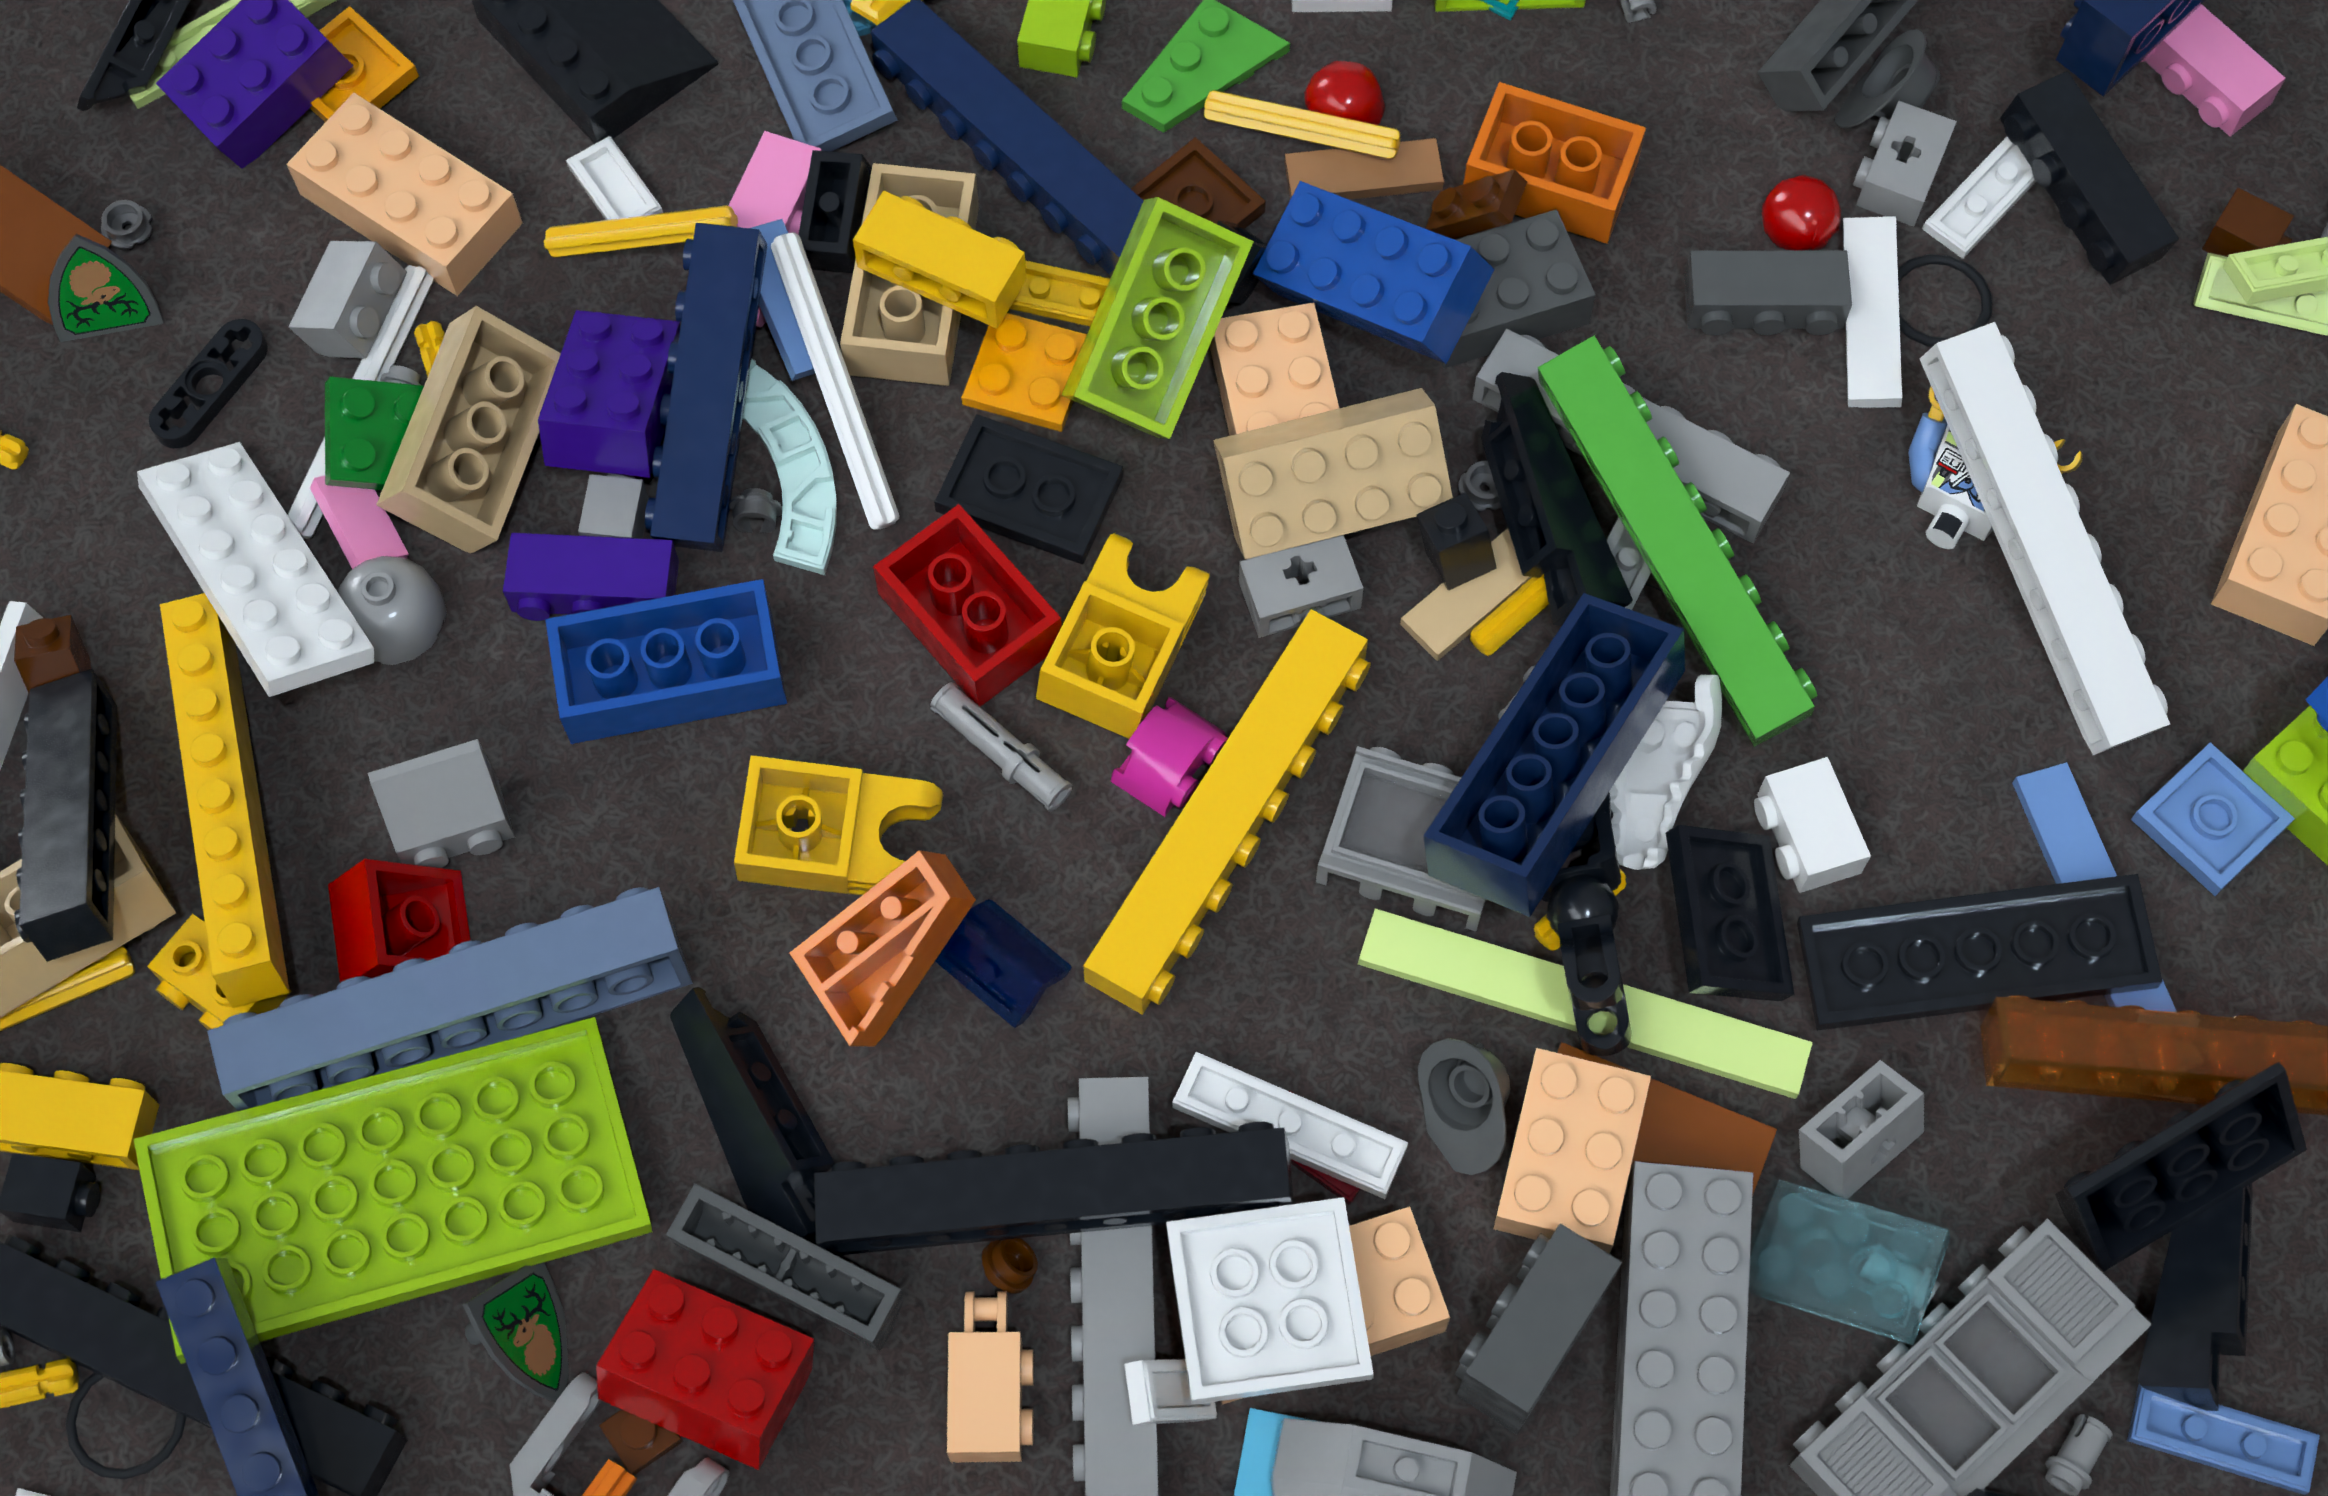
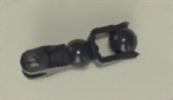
M1608 793L1571 851L1576 852L1588 847L1598 835L1601 848L1599 853L1589 857L1588 865H1574L1570 868L1560 869L1542 897L1543 901L1548 902L1547 919L1550 926L1560 938L1566 982L1572 1002L1579 1042L1587 1053L1596 1056H1610L1624 1050L1629 1045L1632 1034L1613 932L1619 911V903L1613 890L1617 889L1620 885L1621 874L1611 823L1610 793ZM1600 1011L1610 1012L1617 1019L1615 1029L1606 1036L1597 1035L1589 1028V1019L1593 1014Z

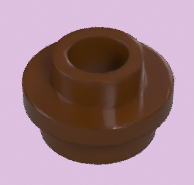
M1017 1238L991 1241L982 1251V1264L985 1275L995 1287L1011 1294H1018L1031 1285L1034 1274L1038 1269V1261L1033 1249L1024 1240Z

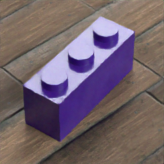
M511 533L503 593L512 612H517L520 617L533 621L548 619L550 614L570 615L668 597L676 593L679 559L673 540Z

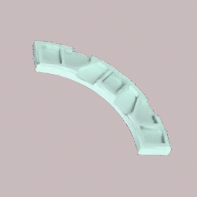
M751 358L743 419L760 437L770 453L777 469L782 489V521L779 538L773 554L774 561L825 575L833 551L837 525L835 483L826 447L815 423L798 398L781 380L777 381L767 371L756 365V361Z

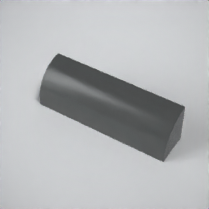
M694 1183L666 1234L677 1247L880 1352L897 1320L903 1301L902 1289Z

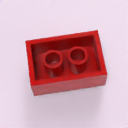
M960 504L956 505L873 566L880 597L965 694L980 707L1044 660L1062 627L1061 617Z
M653 1269L596 1365L598 1399L759 1470L812 1371L814 1338Z

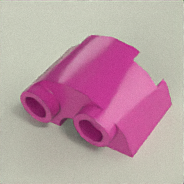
M1168 697L1165 709L1158 705L1153 707L1126 744V746L1132 749V752L1120 768L1113 770L1111 782L1165 817L1173 805L1181 809L1187 804L1198 786V780L1192 776L1201 765L1205 763L1210 766L1212 765L1228 737H1226L1225 731L1172 697Z

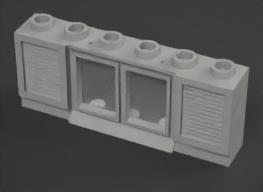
M2048 1218L2032 1233L2024 1226H2021L1998 1249L2006 1258L1992 1272L1984 1264L1980 1265L1958 1287L1965 1297L1952 1310L1943 1302L1940 1303L1917 1326L1924 1336L1911 1349L1901 1341L1876 1365L1884 1375L1869 1389L1861 1381H1858L1835 1404L1842 1414L1828 1428L1817 1420L1793 1443V1446L1800 1454L1789 1466L1817 1496H1966L1976 1488L1984 1489L2152 1324L2135 1308L2136 1305Z

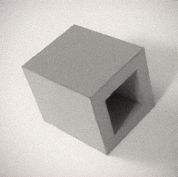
M609 473L607 476L590 474L578 529L579 536L643 539L645 510L649 499L643 480L621 474Z

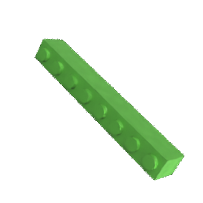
M1594 335L1538 367L1539 382L1711 675H1718L1722 694L1755 747L1812 716L1815 706L1811 700L1818 696L1806 672L1802 668L1794 671L1783 654L1790 648L1778 625L1774 621L1768 624L1764 622L1756 608V605L1762 603L1750 578L1746 574L1738 578L1728 559L1734 557V553L1725 535L1719 528L1710 531L1701 515L1707 508L1697 488L1692 482L1683 485L1675 472L1674 467L1679 465V460L1672 446L1664 436L1656 440L1646 422L1652 419V415L1644 399L1638 391L1629 394L1620 377L1626 374L1618 355L1611 346L1602 349Z

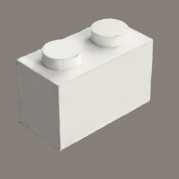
M1828 757L1765 776L1757 794L1758 798L1754 800V807L1764 830L1772 829L1779 847L1775 850V856L1782 876L1786 880L1793 878L1799 893L1861 874L1871 855Z

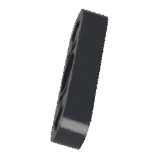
M236 319L223 325L153 407L149 415V425L162 445L168 448L179 449L195 442L264 360L268 351V345L261 329L256 323L247 319ZM236 339L242 342L249 339L252 346L248 350L238 348L235 351L231 343ZM221 357L226 364L230 360L234 369L230 371L228 367L217 358ZM218 375L223 378L222 386L215 393L202 395L196 392L198 382L205 376ZM188 396L192 403L200 407V409L196 410L193 404L187 406L184 397ZM170 417L177 420L183 417L186 425L182 428L173 426L169 429L165 422Z

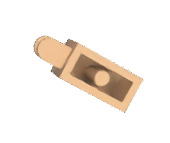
M998 1291L997 1297H975V1292H965L964 1332H950L948 1336L947 1454L950 1462H1022V1445H1033L1034 1439L1033 1409H1022V1386H1033L1034 1384L1033 1349L1022 1350L1021 1333L1008 1332L1007 1291ZM975 1321H997V1332H975Z

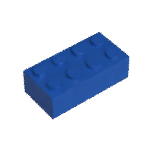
M1300 181L1253 275L1276 294L1300 305L1314 303L1317 312L1447 364L1495 269L1467 244Z
M763 579L545 619L559 717L571 744L787 704L771 606Z

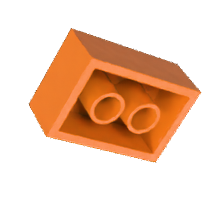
M1499 82L1467 161L1463 184L1515 169L1527 181L1515 215L1529 218L1557 209L1566 231L1608 244L1639 161L1646 127Z

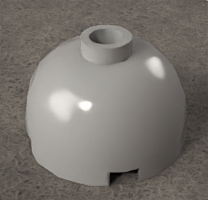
M380 556L366 560L352 569L337 589L342 600L374 647V661L381 662V664L395 665L417 658L432 647L438 638L437 634L442 628L443 620L445 622L446 607L440 587L421 565L404 557Z

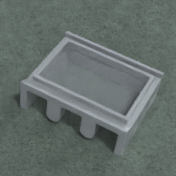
M1357 746L1324 850L1318 863L1316 883L1327 885L1330 873L1359 881V893L1368 899L1379 900L1383 889L1414 898L1413 910L1424 916H1434L1437 906L1469 915L1466 929L1477 931L1486 899L1429 876L1423 835L1462 777L1455 776L1452 770L1440 764L1425 763L1422 766L1402 760L1396 752L1387 748L1372 747L1369 750Z

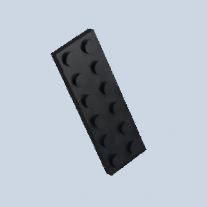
M2138 874L1799 916L1797 921L1817 1031L2155 989L2163 982Z

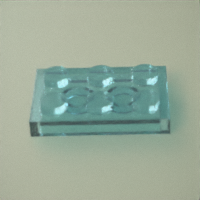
M1779 1179L1750 1256L1749 1293L1914 1345L1951 1239L1950 1233L1946 1228Z

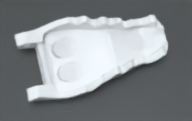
M1718 675L1698 676L1695 682V702H1665L1610 789L1611 810L1613 812L1611 823L1620 866L1635 870L1657 867L1665 860L1668 852L1666 832L1673 828L1679 810L1691 786L1715 748L1720 732L1722 693Z

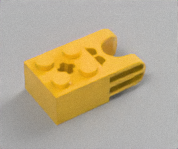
M1113 533L1108 537L1087 581H1084L1040 669L1036 699L1130 739L1141 721L1151 711L1205 597L1210 574L1196 567L1187 566L1178 581L1164 591L1151 592L1141 589L1132 582L1127 573L1129 566L1128 555L1131 552L1133 543L1130 539Z
M751 755L734 858L737 880L825 892L863 895L905 862L891 856L883 848L880 841L885 831L890 826L901 821H925L932 819L941 810L943 792L934 783L923 780L863 773V769ZM798 819L808 820L809 829L803 832L792 831V827L797 825Z

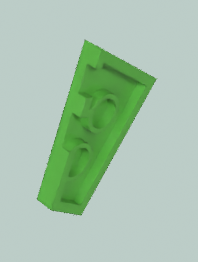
M1203 0L1123 98L1122 109L1164 133L1202 109L1210 91L1224 92L1234 84H1240L1254 75L1256 70L1273 59L1276 61L1290 52V42L1216 0Z

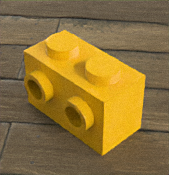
M193 913L147 966L161 981L155 990L180 1010H183L190 1003L204 1014L198 1021L208 1030L223 1026V1022L226 1019L240 1013L252 1012L261 1014L277 1009L290 994L287 993L232 1008L212 976L205 922Z

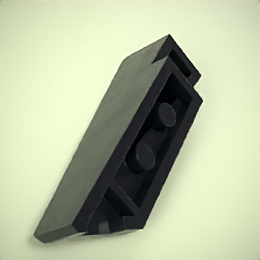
M129 0L80 95L77 109L86 111L94 104L145 91L191 0Z
M1501 372L1497 375L1495 381L1502 398L1497 419L1485 420L1481 441L1522 576L1540 578L1544 574L1553 625H1563L1583 593L1622 607L1628 606L1633 601L1632 596L1536 381L1531 377Z

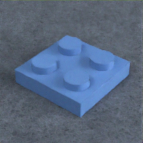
M2211 742L2131 818L2138 827L2214 896L2223 890L2295 819Z

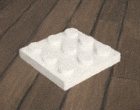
M1344 1197L1166 1222L1192 1405L1373 1379L1374 1374Z

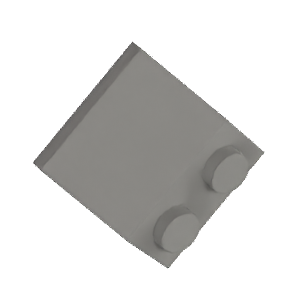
M478 739L368 773L370 784L394 849L404 864L443 868L448 864V858L469 851L473 855L490 854L503 846L504 840L515 837L499 780Z

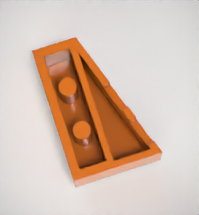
M919 850L790 952L793 960L849 1046L875 1047L885 1036L976 899L946 854Z

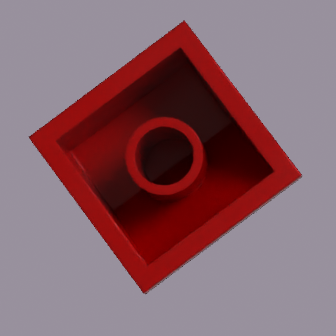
M363 859L328 884L340 983L353 977L366 976L374 978L393 972V968L397 964L406 960L422 958L428 961L449 954L450 949L460 943L471 941L460 870Z

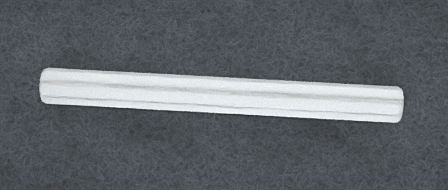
M797 233L782 234L774 238V241L771 243V250L868 523L874 530L890 527L899 520V513L803 243Z
M411 265L405 268L407 274L366 359H361L352 379L380 381L382 374L388 373L389 368L395 365L434 283L433 277L426 272L425 268ZM325 437L287 514L304 539H310L314 536L324 515L310 490V486L314 478L325 475Z

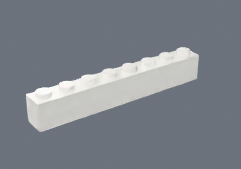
M1995 322L1936 343L1920 358L1921 364L2080 732L2093 755H2096L2170 725L2166 715L2168 711L2166 698L2161 689L2154 685L2144 665L2146 660L2144 648L2140 640L2130 633L2123 617L2124 607L2121 595L2114 585L2109 584L2100 564L2102 559L2100 547L2096 539L2091 534H2087L2079 516L2080 504L2077 494L2069 484H2065L2057 465L2058 453L2053 440L2043 433L2035 415V398L2031 390L2026 385H2022L2014 367L2015 355L2011 343L2005 336L2000 334Z

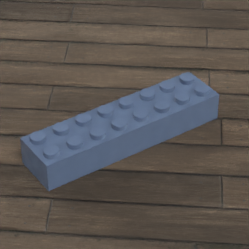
M639 887L619 894L616 897V901L597 907L581 905L570 908L561 914L560 919L541 925L524 923L514 926L506 931L505 936L484 943L476 940L460 943L452 947L449 954L428 961L422 958L406 960L397 964L393 968V972L374 978L359 976L347 979L337 985V990L315 997L310 994L290 997L280 1004V1008L261 1014L247 1012L231 1016L223 1022V1026L208 1030L207 1033L222 1095L237 1111L566 1025L693 983L674 921L660 888L657 887L649 890L648 888Z

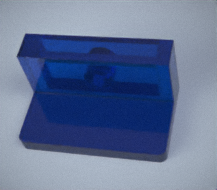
M990 899L970 908L935 960L936 963L1014 1028L1023 1024L1031 1015L1045 990L1064 979L1072 968L1068 962Z

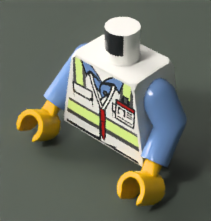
M1930 386L1928 399L1932 406L1929 413L1922 414L1909 447L1911 481L1913 486L1921 492L1917 507L1935 516L1926 530L1927 538L1938 547L1953 549L1964 531L1984 541L1993 531V528L1947 421L1944 419L1940 405L1935 400L1934 391ZM2065 439L2054 442L2057 451L2064 445ZM2079 451L2073 462L2069 465L2061 466L2057 463L2061 474L2075 471L2080 466L2082 452Z

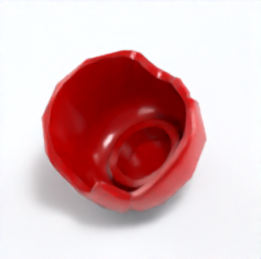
M1333 61L1328 63L1312 76L1304 92L1305 104L1310 111L1380 125L1385 111L1384 99L1376 75L1368 67L1358 62Z
M1807 175L1782 180L1771 190L1763 204L1762 219L1764 232L1776 246L1786 250L1822 249L1832 236L1839 231L1841 207L1835 191L1822 179Z

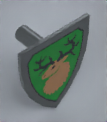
M78 234L73 236L59 254L49 283L48 305L52 323L60 342L164 324L159 305L147 282L127 261L99 243Z
M545 1263L519 1268L463 1304L470 1319V1323L465 1328V1336L473 1345L482 1343L490 1357L510 1379L533 1395L556 1402L567 1386L569 1375L566 1320L563 1306Z

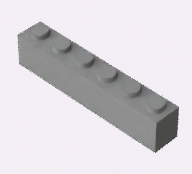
M1506 329L1476 376L1472 399L1498 412L1502 398L1498 385L1495 384L1497 375L1501 372L1533 378L1538 385L1564 446L1582 455L1539 382L1538 367L1557 357L1558 354L1546 349L1539 340L1532 336L1519 335ZM1624 384L1629 394L1635 392L1633 388ZM1643 398L1652 415V419L1646 422L1656 440L1663 436L1668 440L1679 460V465L1674 467L1675 472L1683 485L1689 482L1694 484L1706 505L1707 510L1701 513L1702 517L1754 543L1779 501L1790 472L1781 468L1774 459L1766 455L1753 454L1733 444L1731 439L1725 434L1716 430H1706L1686 420L1676 409L1668 406H1658Z

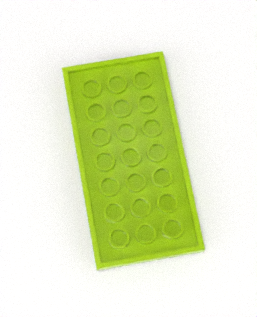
M595 1017L133 1139L161 1279L214 1257L228 1259L260 1342L512 1272L524 1266L537 1265L652 1232L651 1222ZM169 1319L176 1357L181 1364L186 1363Z

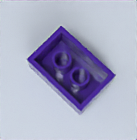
M241 0L156 84L222 153L243 169L262 155L312 106V101L318 97L321 98L353 65L290 0Z
M575 311L538 418L545 466L651 477L654 451L656 446L661 444L666 428L660 422L661 402L665 393L671 394L674 374L668 372V353L671 343L679 342L680 322L601 312Z

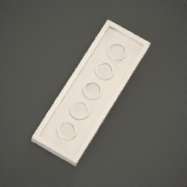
M240 442L137 471L140 490L269 697L374 663V647Z

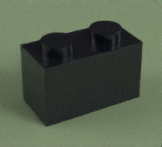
M812 150L799 236L812 270L853 273L856 259L853 238L862 226L872 167L863 154Z

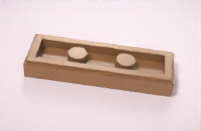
M1436 138L1400 142L1398 153L1393 159L1339 148L1285 154V168L1290 199L1300 181L1349 200L1443 190L1444 179Z

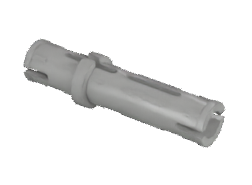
M953 682L943 686L933 697L930 709L934 713L939 714L971 744L1002 769V777L1010 784L1019 783L1050 812L1056 810L1065 802L1072 791V783L1062 778L1039 758L1040 752L1034 745L1020 742L991 715L964 694Z

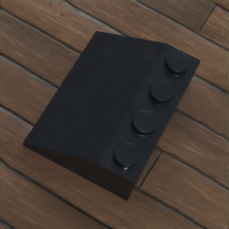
M472 0L478 21L594 144L608 136L614 139L719 65L718 61L659 0Z
M2278 1061L2245 1080L2238 1079L2229 1082L2217 1092L2212 1100L2194 1111L2185 1110L2176 1114L2166 1123L2164 1129L2144 1141L2136 1140L2126 1144L2115 1154L2114 1159L2094 1171H2083L2076 1174L2067 1181L2061 1191L2055 1194L2064 1217L2103 1272L2307 1150L2285 1068Z

